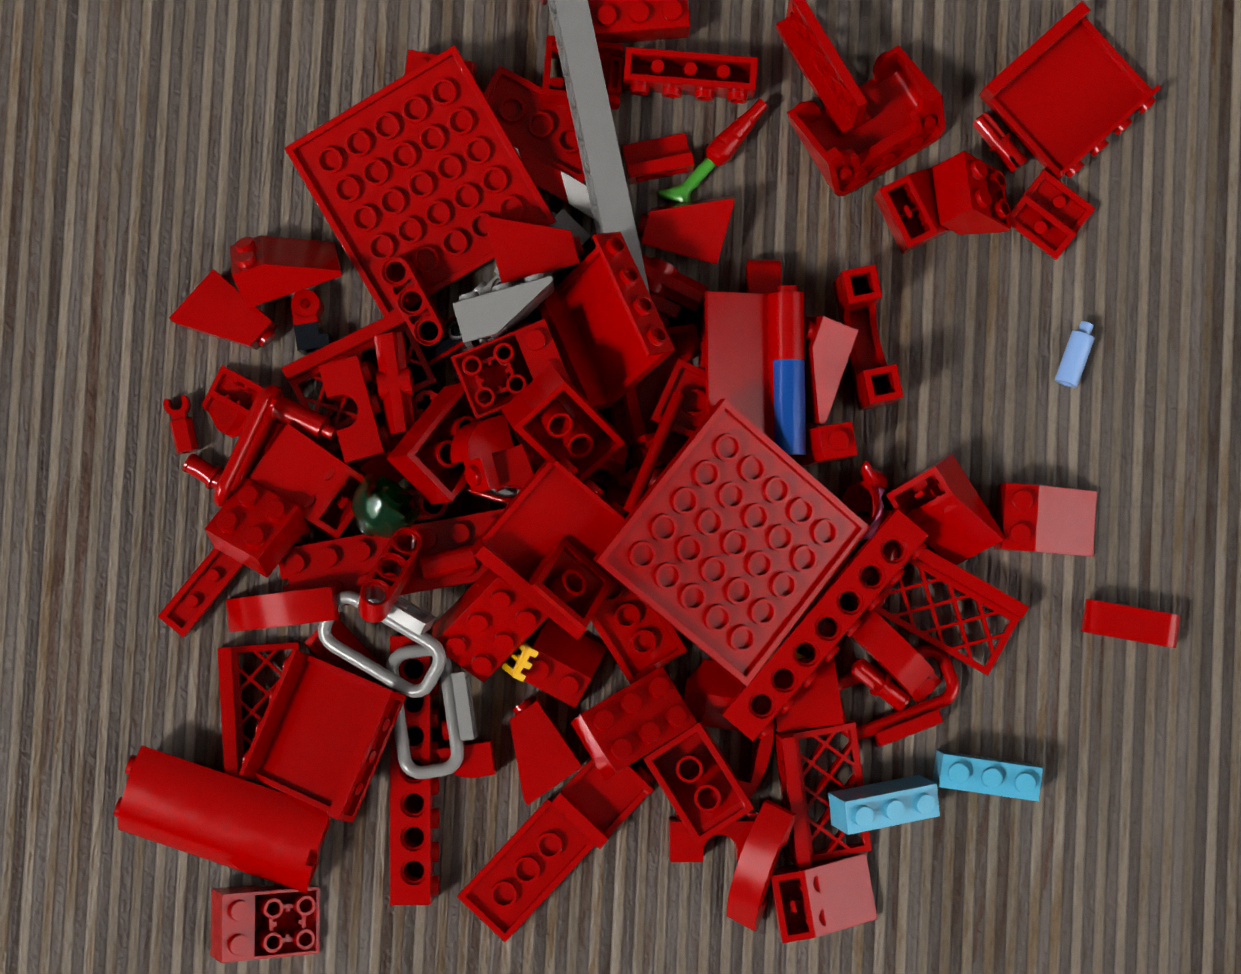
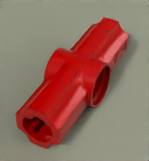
M642 255L650 295L652 292L696 314L704 298V292L708 290V287L679 273L676 267L666 261L655 257L651 259Z
M383 333L374 336L379 372H376L378 393L384 405L388 436L405 435L416 422L412 398L415 396L413 375L407 363L403 333Z

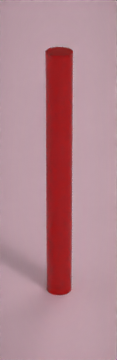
M673 391L624 505L623 509L628 513L636 506L647 489L684 402L685 395L681 392Z

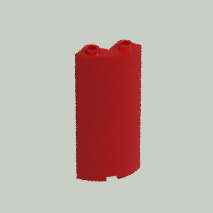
M142 745L137 756L132 755L125 769V774L129 775L123 796L119 798L113 816L118 817V830L307 893L319 864V851L331 824L332 817L328 816L327 812L288 794Z

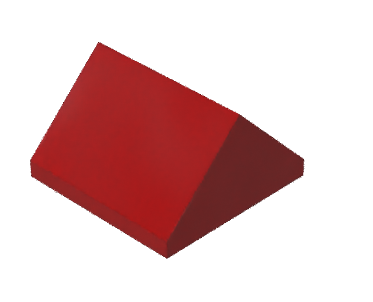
M564 537L553 546L527 575L530 586L582 631L588 626L613 583V580Z

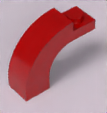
M856 601L846 611L852 610L856 605ZM866 608L858 618L862 623L850 638L873 657L915 702H922L942 680L935 674V670L890 624L874 610L869 611Z

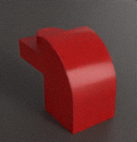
M505 415L487 417L467 423L457 431L452 440L450 449L451 463H464L465 479L470 485L472 493L501 487L492 453L514 447Z
M442 720L443 739L449 740L447 721ZM493 739L473 742L463 741L464 759L460 767L453 774L464 778L495 775L497 768ZM450 745L440 746L437 749L441 762H446L451 756Z

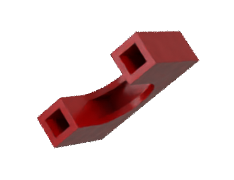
M876 264L844 270L833 282V289L840 322L858 330L848 360L859 411L891 405L903 398L897 364H887L879 339L876 305L882 298Z

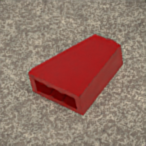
M727 195L653 207L650 209L649 215L642 214L637 233L643 235L641 244L717 264L736 197Z
M497 217L484 218L501 283L512 282L534 274L546 273L580 264L578 256L584 255L579 235L573 237L571 230Z
M214 269L169 317L170 320L181 327L255 350L260 346H267L275 337L276 333L274 330L278 327L257 306L247 309L239 290Z
M852 421L806 430V455L791 457L802 467L848 460L858 455Z
M527 698L512 709L515 715L509 721L523 799L529 805L582 768L583 763L540 700L537 699L531 702Z

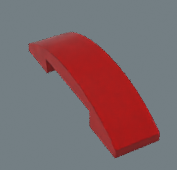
M336 586L225 600L229 632L339 620Z
M763 694L757 695L753 699L752 709L757 713L765 712L770 705L768 696ZM774 726L762 740L759 737L757 739L748 779L736 777L749 800L758 788L768 766L773 745Z
M768 799L764 801L742 849L727 902V917L755 932L759 928L767 904L764 898L781 847L787 844L797 815Z

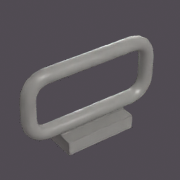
M341 591L336 594L338 613L345 604L358 608L359 593ZM400 596L387 617L380 622L431 652L433 657L432 664L423 681L419 684H412L337 640L331 631L335 620L319 622L318 625L319 639L330 652L411 698L423 697L429 694L435 687L446 663V653L442 644L435 637L426 633V631L431 629L436 617ZM369 599V600H368V601H370V602H372V603H379V602H381V601H379V600H377V599Z
M420 644L403 646L396 649L389 656L386 669L400 676L399 666L402 661L432 656V654ZM447 656L440 678L451 749L450 758L444 763L418 766L412 761L404 703L393 727L400 767L408 776L415 779L443 777L454 773L464 759L463 741L472 740L478 736L469 672L464 670L453 673L451 659Z

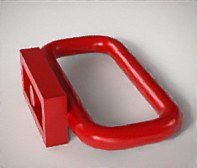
M267 385L259 394L216 486L213 501L217 507L221 508L245 478L251 480L249 475L266 453L264 448L280 425L271 416L274 404L283 396L281 388L276 385Z
M931 644L920 645L914 648L923 658L931 657L937 661L946 681L944 693L864 725L856 726L858 739L874 735L877 746L880 748L941 724L943 720L939 709L954 702L960 687L958 676L947 653ZM878 662L872 664L881 673H887ZM851 672L838 678L840 693L848 687L861 683ZM842 708L843 720H844V722H845V721H848V720H847L846 715H845V713H844V711H843V708ZM848 730L840 732L848 738Z

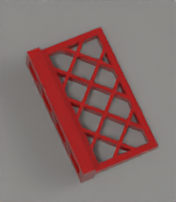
M789 0L786 18L778 22L775 29L842 137L870 120L871 116L866 110L868 102L805 0Z
M399 310L281 368L301 405L311 409L308 402L315 404L314 411L319 413L321 407L338 412L333 425L338 430L351 426L357 419L358 413L354 414L345 411L349 397H344L340 408L322 403L326 394L324 386H322L316 401L305 397L300 385L311 379L322 382V378L318 377L320 375L319 365L354 355L363 358L364 353L370 350L376 351L374 336L390 332L406 333L411 343L407 354L408 367L410 363L421 366L428 379L414 385L415 394L438 382L418 341L414 338ZM414 351L419 361L411 359ZM371 370L372 375H375L371 393L375 394L377 388L376 371ZM380 400L381 407H382V410H383V409H384L383 401ZM343 414L348 415V416H351V417H349V418H347V419L341 421V418H342V415H343Z
M925 548L915 560L909 558L906 563L918 568L922 582L904 587L901 577L897 581L899 588L892 590L893 586L888 583L880 593L883 595L882 600L873 610L988 676L1019 619L1024 617L1029 606ZM925 573L934 577V579L926 580ZM941 581L947 585L950 599L933 603L928 584ZM923 586L928 605L910 609L905 591ZM953 589L957 590L958 592L964 595L955 597ZM901 592L906 611L892 614L881 608L888 595ZM971 598L976 602L979 615L962 619L957 601ZM952 602L957 621L939 626L934 607ZM982 605L992 611L984 613ZM929 609L934 627L920 630L915 627L912 613ZM999 614L1009 620L1002 633L990 635L985 617ZM907 615L909 623L899 617ZM980 619L985 637L968 642L963 623ZM958 625L963 643L950 647L944 643L941 629ZM936 631L938 639L932 637L927 633ZM999 638L996 645L993 646L992 640ZM987 641L990 655L983 666L973 660L969 646ZM964 648L966 655L960 653L957 649Z
M299 642L217 648L225 774L243 780L254 779L239 775L242 759L245 754L244 740L250 745L252 744V740L243 733V724L251 715L259 721L262 719L255 711L270 696L271 691L277 686L279 679L267 691L253 678L265 664L281 676L282 671L269 661L270 658L278 650L295 649L299 651ZM258 651H272V652L265 658V657H264L261 653H259ZM253 652L263 662L249 675L239 667V653ZM240 673L247 678L242 686L240 684ZM249 682H252L265 694L253 708H250L241 700V691ZM242 706L249 711L244 719L242 718Z
M850 720L845 721L844 724L790 732L774 731L782 805L784 808L797 814L787 842L789 859L800 869L811 867V862L872 851L869 831L860 832L861 843L847 845L841 840L845 835L844 832L838 830L833 835L823 827L830 818L829 802L819 795L830 779L842 787L841 790L849 789L853 785L855 787L864 786L856 722ZM848 730L849 742L841 753L828 744L836 732ZM826 734V736L823 739L819 737V735ZM814 737L820 744L812 755L807 758L800 752L799 739ZM826 747L838 755L828 771H825L815 763ZM849 753L851 754V760L847 758ZM801 758L806 761L803 767ZM844 760L852 765L853 774L845 785L833 777V774ZM812 766L824 774L814 790L808 788L804 783V776ZM806 791L810 793V795H809V797H808L807 799H806ZM816 798L828 806L818 822H815L808 815V809ZM810 823L814 825L812 830H810ZM820 830L832 838L825 850L813 852L812 841Z

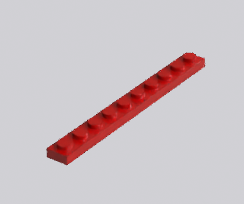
M369 362L371 370L377 372L378 368ZM373 375V380H372V381H369L370 390H371V387H372V384H373L375 375ZM376 388L375 393H377L379 397L378 388ZM343 398L336 399L331 406L340 408ZM348 398L345 411L357 414V404L352 398ZM328 409L324 416L330 418V425L333 426L338 412ZM343 414V415H342V418H341V421H343V420H345V419H347V418H349V417H351V416H348V415ZM337 435L334 440L324 438L320 441L309 436L335 454L341 449ZM213 548L157 617L180 636L186 637L245 565Z

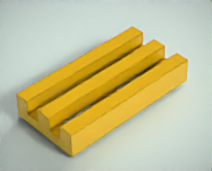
M523 642L518 647L522 650L521 655L516 651L510 655L516 661L515 666L511 665L508 661H505L500 666L513 678L521 682L526 677L521 673L523 668L530 670L532 663L528 661L529 656L536 658L539 653L526 642Z

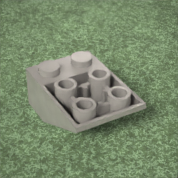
M538 273L524 278L525 283L512 286L511 282H506L493 286L491 293L479 296L478 291L459 296V302L452 304L462 340L467 349L469 350L514 330L555 291L552 276L545 277L544 273Z

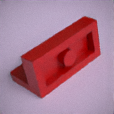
M684 133L627 144L622 147L630 185L690 173L694 170L692 152H689L686 134Z

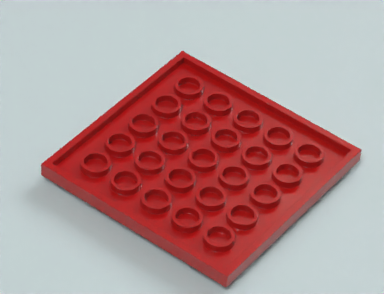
M455 45L284 148L384 317L399 310L380 274L381 266L388 258L396 256L408 258L414 264L430 295H433L494 259L484 218L497 217L543 226H550L557 222ZM395 262L390 268L391 276L397 281H401L404 278L405 267L401 263ZM410 292L406 299L409 308L422 301L421 296L416 292Z
M721 398L593 560L738 681L748 686L870 529V526L731 403Z

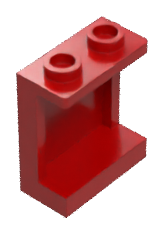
M590 758L552 798L551 804L600 849L609 840V836L647 795L652 794L655 790L651 784L654 778L642 766L639 765L635 769L630 765L605 780L592 758Z

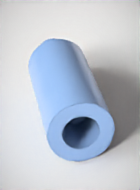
M1081 321L1078 331L1073 330L1071 332L1054 379L1055 382L1072 388L1078 387L1095 340L1091 336L1093 324Z

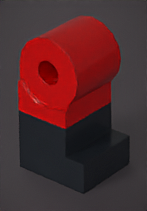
M309 289L297 291L291 299L292 317L297 351L302 355H306L334 341L328 332L323 333L321 316L324 312V305L322 300L315 292Z

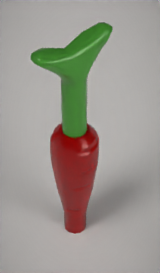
M759 98L749 110L733 121L710 142L705 150L706 158L682 184L670 189L657 191L658 195L679 203L690 202L693 190L715 166L725 165L733 157L759 117L766 111L768 105Z

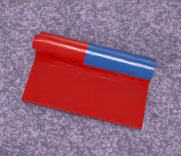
M793 285L778 286L777 292L769 294L704 292L706 416L721 398L726 399L789 456L806 455L804 292H797V286Z

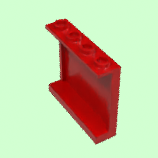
M1083 1L1076 5L990 81L979 94V97L1040 164L1058 180L1064 174L1070 179L1084 166L1081 161L1083 157L1088 153L1093 157L1109 144L1105 138L1111 132L1118 136L1132 123L1129 116L1136 110L1143 114L1156 102L1153 95L1161 89L1159 84L1151 89L1085 16L1091 10Z
M621 232L594 234L592 238L596 248L538 306L542 319L546 320L571 384L597 410L611 407L675 351Z
M550 455L470 549L478 560L575 639L579 640L586 632V629L582 631L530 586L527 575L553 546L564 537L613 580L611 587L602 600L603 602L618 585L619 581L598 565L593 558L629 513L617 501L613 500L609 504L600 497L604 491L591 479L588 478L585 483L575 475L579 469L565 457L558 461Z
M292 649L290 655L283 663L282 674L277 686L270 693L269 704L265 714L256 726V735L252 744L243 756L239 775L254 778L327 812V815L334 819L353 823L406 695L314 656Z

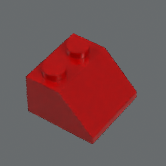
M549 617L533 645V648L539 653L536 658L529 656L528 661L532 663L530 670L523 668L521 673L526 676L525 682L576 708L607 647L585 635H582L579 640L575 639Z

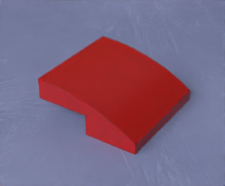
M1043 169L1011 210V215L1009 216L1010 225L1054 260H1057L1096 208Z
M811 657L801 658L798 660L801 662H806L810 660ZM834 657L829 662L822 660L815 668L818 675L808 687L804 688L801 685L793 694L796 701L787 712L783 714L779 711L776 714L777 732L844 724ZM780 669L774 675V683L778 687H785L791 682V673L788 669Z

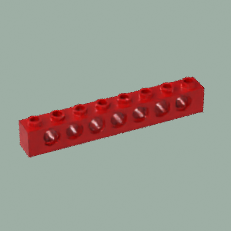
M899 509L892 510L794 625L749 685H743L720 712L721 715L752 742L757 737L762 740L773 728L774 723L771 720L779 711L784 714L796 701L793 694L801 685L804 688L808 687L816 678L818 672L815 671V668L821 661L829 662L838 652L840 647L837 643L844 634L850 637L862 623L858 618L866 608L872 611L883 598V595L880 594L883 588L888 583L893 586L905 572L902 566L909 558L915 560L924 551L927 545L923 541L929 535ZM890 540L896 542L899 546V555L893 560L888 559L883 552L884 545ZM867 566L874 567L878 573L877 581L873 585H867L862 580V571ZM847 591L852 592L856 597V605L849 611H845L840 605V597ZM824 617L831 618L835 624V629L829 636H822L818 631V623ZM802 643H809L813 648V655L806 662H801L796 657V649ZM780 669H788L791 673V682L785 687H778L774 683V675ZM760 694L768 696L770 700L769 708L762 713L755 712L752 709L753 699Z
M404 635L390 636V655L400 647L418 643ZM432 656L402 661L399 666L400 677L412 684L421 683L432 664ZM411 659H417L423 664V674L418 678L410 676L407 672V664ZM439 679L432 691L422 697L424 705L421 710L415 711L409 708L407 705L408 696L404 700L407 730L411 726H417L424 734V739L419 744L409 741L411 759L420 761L423 766L432 765L434 762L439 761L437 751L439 741H433V728H439V708H433V695H439ZM392 729L390 734V905H431L434 896H439L440 891L439 875H434V862H439L440 856L439 842H434V828H439L440 821L439 808H434V795H439V777L415 779L408 776L401 769L397 757L394 729ZM416 793L423 798L424 806L422 809L414 810L408 806L407 797L409 794ZM417 827L421 829L424 834V840L421 843L411 842L407 837V830L409 828ZM410 861L420 862L423 865L424 874L418 877L412 876L407 870V863Z

